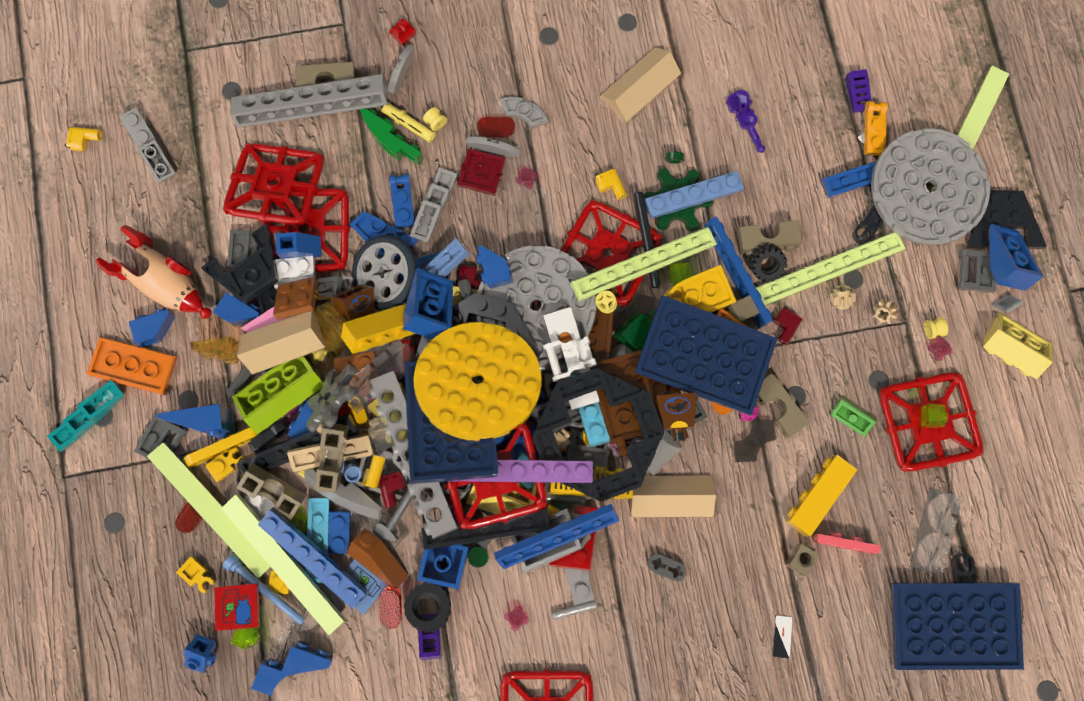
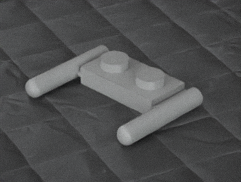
M565 568L575 606L553 611L551 616L554 620L597 609L587 571Z

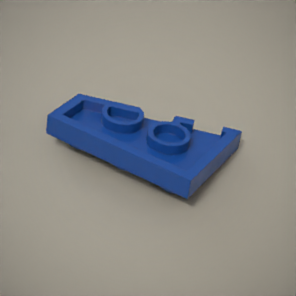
M365 211L350 223V226L365 242L381 235L395 236L403 240L410 249L419 242L418 239L410 237V235L402 230L386 224ZM381 248L378 251V255L383 258L385 251ZM399 254L395 255L394 263L401 258Z

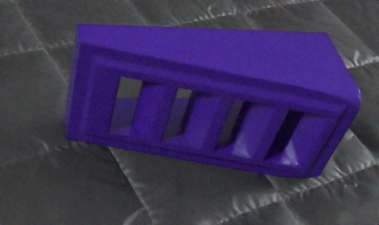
M867 69L848 72L845 77L853 113L865 111V104L857 105V102L872 101ZM857 94H864V96L856 97Z
M434 613V614H423V615H420V616H422V617H424V618H431V617H433L436 613ZM440 628L435 631V634H424V631H418L420 660L441 659ZM435 639L436 641L435 643H424V640ZM436 648V652H425V649Z

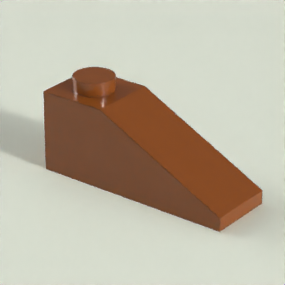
M366 528L351 542L347 554L396 592L409 575L384 543Z

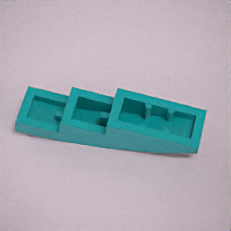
M110 380L78 404V409L63 419V424L47 435L48 439L62 453L96 425L125 395Z

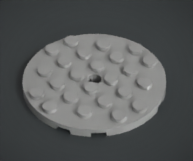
M926 128L908 132L898 137L884 149L873 169L871 192L878 214L893 232L917 244L941 245L961 238L979 223L988 206L990 181L987 180L986 166L979 154L976 155L969 147L970 144L948 131ZM927 182L933 183L934 191L929 192L925 184Z
M549 246L521 247L502 256L509 263L514 283L490 289L482 281L477 294L513 303L541 353L538 360L539 366L550 364L549 358L543 346L551 343V339L543 315L571 307L580 339H583L589 335L595 321L597 309L596 295L580 302L578 301L570 283L587 276L588 273L574 257L562 252L560 249ZM539 300L542 304L541 308L536 311L532 310L531 303ZM477 316L478 322L496 324L505 328L506 323ZM562 348L555 349L558 361L564 359Z

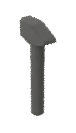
M409 489L388 524L379 521L373 530L382 539L391 541L399 539L394 529L414 497L411 496Z

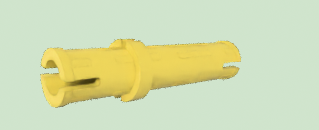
M388 102V105L383 106L381 112L394 119L396 124L403 125L428 143H431L435 138V132L407 115L406 111L399 110L390 102Z

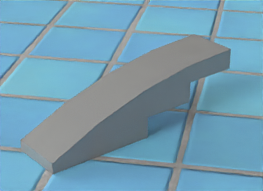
M439 167L435 180L430 185L426 199H423L410 237L429 243L458 177L457 173Z
M310 468L304 472L305 483L314 489L316 472ZM340 483L336 493L317 491L334 503L353 512L377 520L381 518L382 508L353 483H350L347 487Z

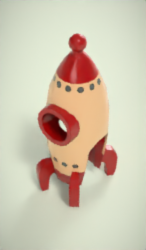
M121 226L120 231L130 239L125 242L149 260V268L144 275H139L124 263H119L113 258L112 263H108L100 257L96 259V264L107 275L116 276L124 281L128 279L142 293L166 308L187 313L199 312L203 319H208L212 315L210 308L203 307L199 291L190 278L192 271L170 256L165 257L154 250L152 239L130 226Z

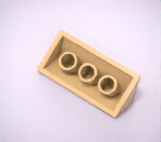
M654 48L602 93L600 98L627 123L681 75V72L670 51Z
M311 311L294 315L239 336L237 357L252 374H256L326 348L315 312Z
M712 475L644 476L641 487L633 490L631 517H713L716 492Z

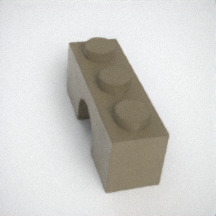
M349 61L295 66L296 87L321 84L325 80L341 81L357 78L354 63Z
M799 221L779 222L775 227L776 236L772 239L766 238L761 234L759 225L739 227L736 235L740 255L746 254V257H749L750 254H754L752 252L754 249H758L757 246L761 245L763 247L765 243L769 246L770 243L775 246L777 245L781 250H785V252L797 250L802 243Z
M773 373L767 376L763 381L757 401L761 406L768 401H775L781 406L782 415L773 423L787 439L810 423L807 419L808 415L795 404L794 396L790 392H786L783 388V382L778 376H774Z
M334 424L331 428L325 425L322 428L320 443L322 456L316 472L314 490L336 493L340 487L348 433L347 425Z
M254 463L248 468L236 487L252 498L264 496L270 499L275 505L274 508L289 520L293 518L307 496Z

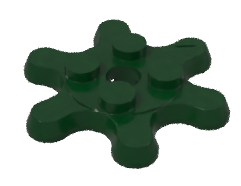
M662 168L656 174L661 184L660 189L657 192H645L643 194L644 200L695 184L699 181L700 175L698 171L691 169L686 172L684 178L675 179L671 176L668 169ZM714 200L659 216L656 220V227L662 231L667 230L673 221L679 220L684 223L688 231H696L699 228V221L695 217V211L702 207L710 208L714 204Z

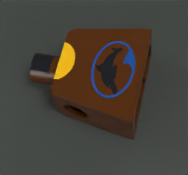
M360 284L331 297L342 326L345 322L375 313L374 288L371 286Z
M696 393L656 395L654 398L664 431L672 430L673 442L686 441L685 429H692L694 427Z

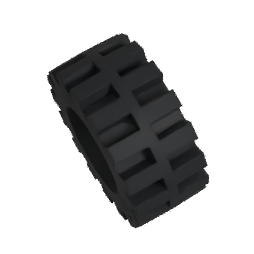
M767 243L763 247L761 245L757 246L758 249L752 251L754 254H750V260H748L751 271L761 281L763 279L765 282H769V279L775 281L776 277L779 279L781 277L780 274L785 273L784 268H787L785 254L777 245L775 246L771 243L770 246ZM775 257V262L769 268L760 267L765 258Z

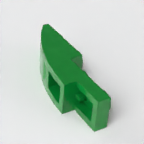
M366 108L360 109L370 134L383 150L397 161H400L405 156L420 165L423 161V156L419 147L414 144H407L403 137L396 134L394 124L387 118L382 119L378 117V114L370 108L368 110Z

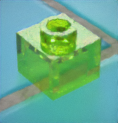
M690 263L670 264L667 269L669 285H675L691 277Z
M927 404L921 406V427L939 428L945 426L948 419L945 405Z
M260 628L236 629L230 643L244 650L251 648V646L254 647L260 637L258 635Z

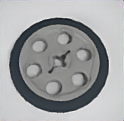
M381 235L370 239L361 247L355 257L352 268L354 287L360 284L368 286L370 281H373L375 284V309L387 310L401 305L409 296L415 270L417 269L415 256L410 247L403 240L395 236ZM383 248L385 254L383 258L380 259L378 257V251L379 249ZM396 254H399L401 260L400 263L396 265L394 263V257ZM367 262H370L372 265L369 272L365 269ZM385 270H389V271H390V272L385 273L384 276H382V275H376V274H382V272H384ZM400 273L404 276V281L401 284L397 282V276ZM386 287H389L391 294L386 298L384 290Z

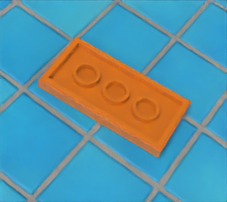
M99 336L86 375L107 381L112 380L115 383L165 395L178 357Z

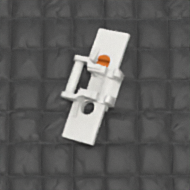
M571 307L543 315L551 339V343L544 345L543 349L546 350L554 375L552 377L553 382L568 379L575 372H587L590 368L597 365L590 351L589 337L580 339ZM560 347L568 367V372L564 374L561 373L555 349ZM597 391L569 400L572 410L600 402Z

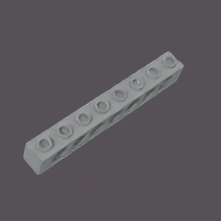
M383 74L237 96L231 99L230 116L236 127L239 128L388 105V88Z
M394 371L371 379L372 386L368 388L372 398H377L379 406H376L380 418L385 417L387 425H384L388 438L392 436L395 444L391 445L395 456H400L403 462L399 465L403 476L408 475L410 480L409 460L406 459V453L409 451L408 439L405 441L398 439L401 431H408L406 400ZM386 393L394 394V398L390 402L383 401V396ZM400 412L402 414L400 420L392 421L390 419L392 413ZM439 482L407 484L411 496L416 495L419 502L415 504L419 516L424 515L427 522L423 524L427 536L432 535L433 539L458 529ZM425 489L433 491V496L429 500H424L421 496ZM437 508L441 510V517L439 519L432 520L429 514L432 509Z

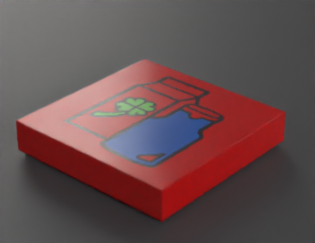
M259 583L214 587L215 631L260 627Z

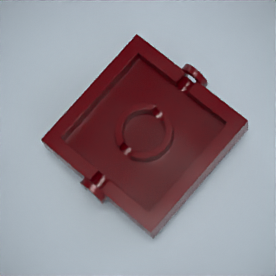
M468 148L464 163H461L460 166L461 174L458 187L496 196L499 182L502 181V172L506 159Z

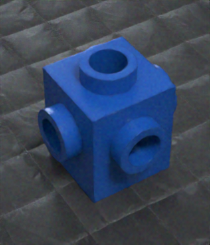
M196 634L183 652V656H185L184 666L193 671L204 673L208 666L211 667L216 660V641Z

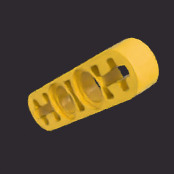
M250 427L184 457L187 468L198 466L218 457L220 454L229 452L233 448H239L248 444L259 434H256Z

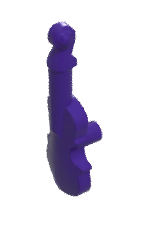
M740 90L734 92L727 98L730 112L738 116L737 121L740 127L748 130L753 143L757 147L756 151L763 153L766 147L762 145L755 128L758 119L754 114V110L750 108L753 101L750 100L747 91Z

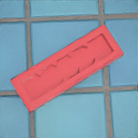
M832 532L830 536L813 534L812 539L814 543L871 554L880 553L881 548L880 545L864 543L863 538L851 536V540L844 539L843 534Z

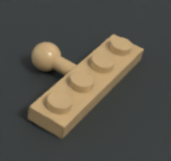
M323 421L316 429L321 434L322 428L325 426ZM370 433L347 438L344 461L374 455L375 452ZM320 444L289 450L287 454L292 471L319 467L322 456Z

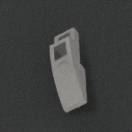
M135 107L119 116L157 182L161 183L174 176L176 172L139 110Z

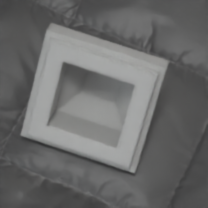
M1007 294L993 303L992 306L1002 312L1011 314L1023 302Z

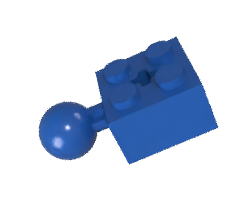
M450 509L455 523H458L454 509ZM457 545L424 550L417 580L460 589L470 548ZM444 558H447L449 566L445 567L444 570H442V566L439 565V561H443Z

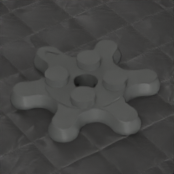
M348 364L340 374L334 370H330L327 373L323 388L318 394L312 396L307 403L313 411L306 423V427L310 432L316 431L322 421L328 428H331L336 423L339 408L345 401L351 400L356 393V387L349 385L350 380L357 371L356 366Z

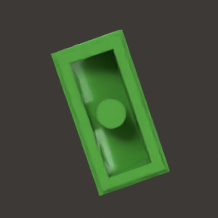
M843 395L830 413L832 417L863 437L867 435L877 422L876 416Z

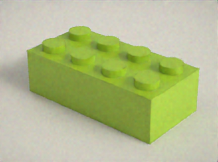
M302 356L273 367L235 394L232 399L243 420L256 434H259L323 388V381L306 356Z

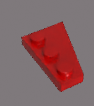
M577 506L574 513L580 515L587 514L598 508ZM596 531L590 533L591 538L586 542L583 549L550 562L549 566L591 571Z

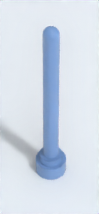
M233 553L224 561L222 566L228 572H237L250 584L259 583V592L298 624L304 623L305 618L244 568L241 559Z

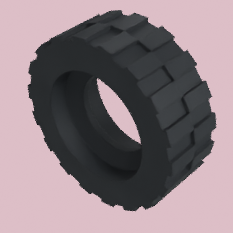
M422 583V585L415 586L413 590L411 589L409 595L405 598L404 614L411 626L420 632L429 633L430 631L435 632L437 629H441L448 622L449 616H451L452 606L446 591L439 585ZM427 597L435 599L438 603V611L431 618L420 616L417 610L419 602Z

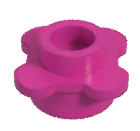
M756 406L754 408L752 416L740 413L742 417L740 420H754L758 416L759 407Z

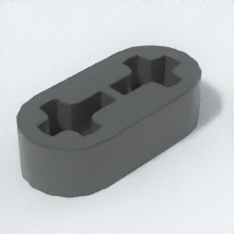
M654 554L647 561L648 568L652 572L670 580L681 581L686 576V568L683 564L663 555ZM660 558V563L666 565L665 569L661 567L654 569V564L651 563L652 560ZM679 566V571L682 573L674 578V573L669 571L668 567L676 568Z

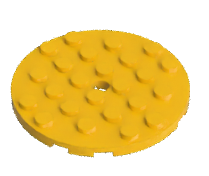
M465 323L440 333L424 348L416 363L414 372L415 395L421 410L429 418L430 422L441 431L465 440L479 441L480 439L491 437L494 439L510 433V430L519 424H523L531 415L541 391V370L537 357L531 347L513 331L491 323ZM481 375L484 381L480 384H475L472 378Z

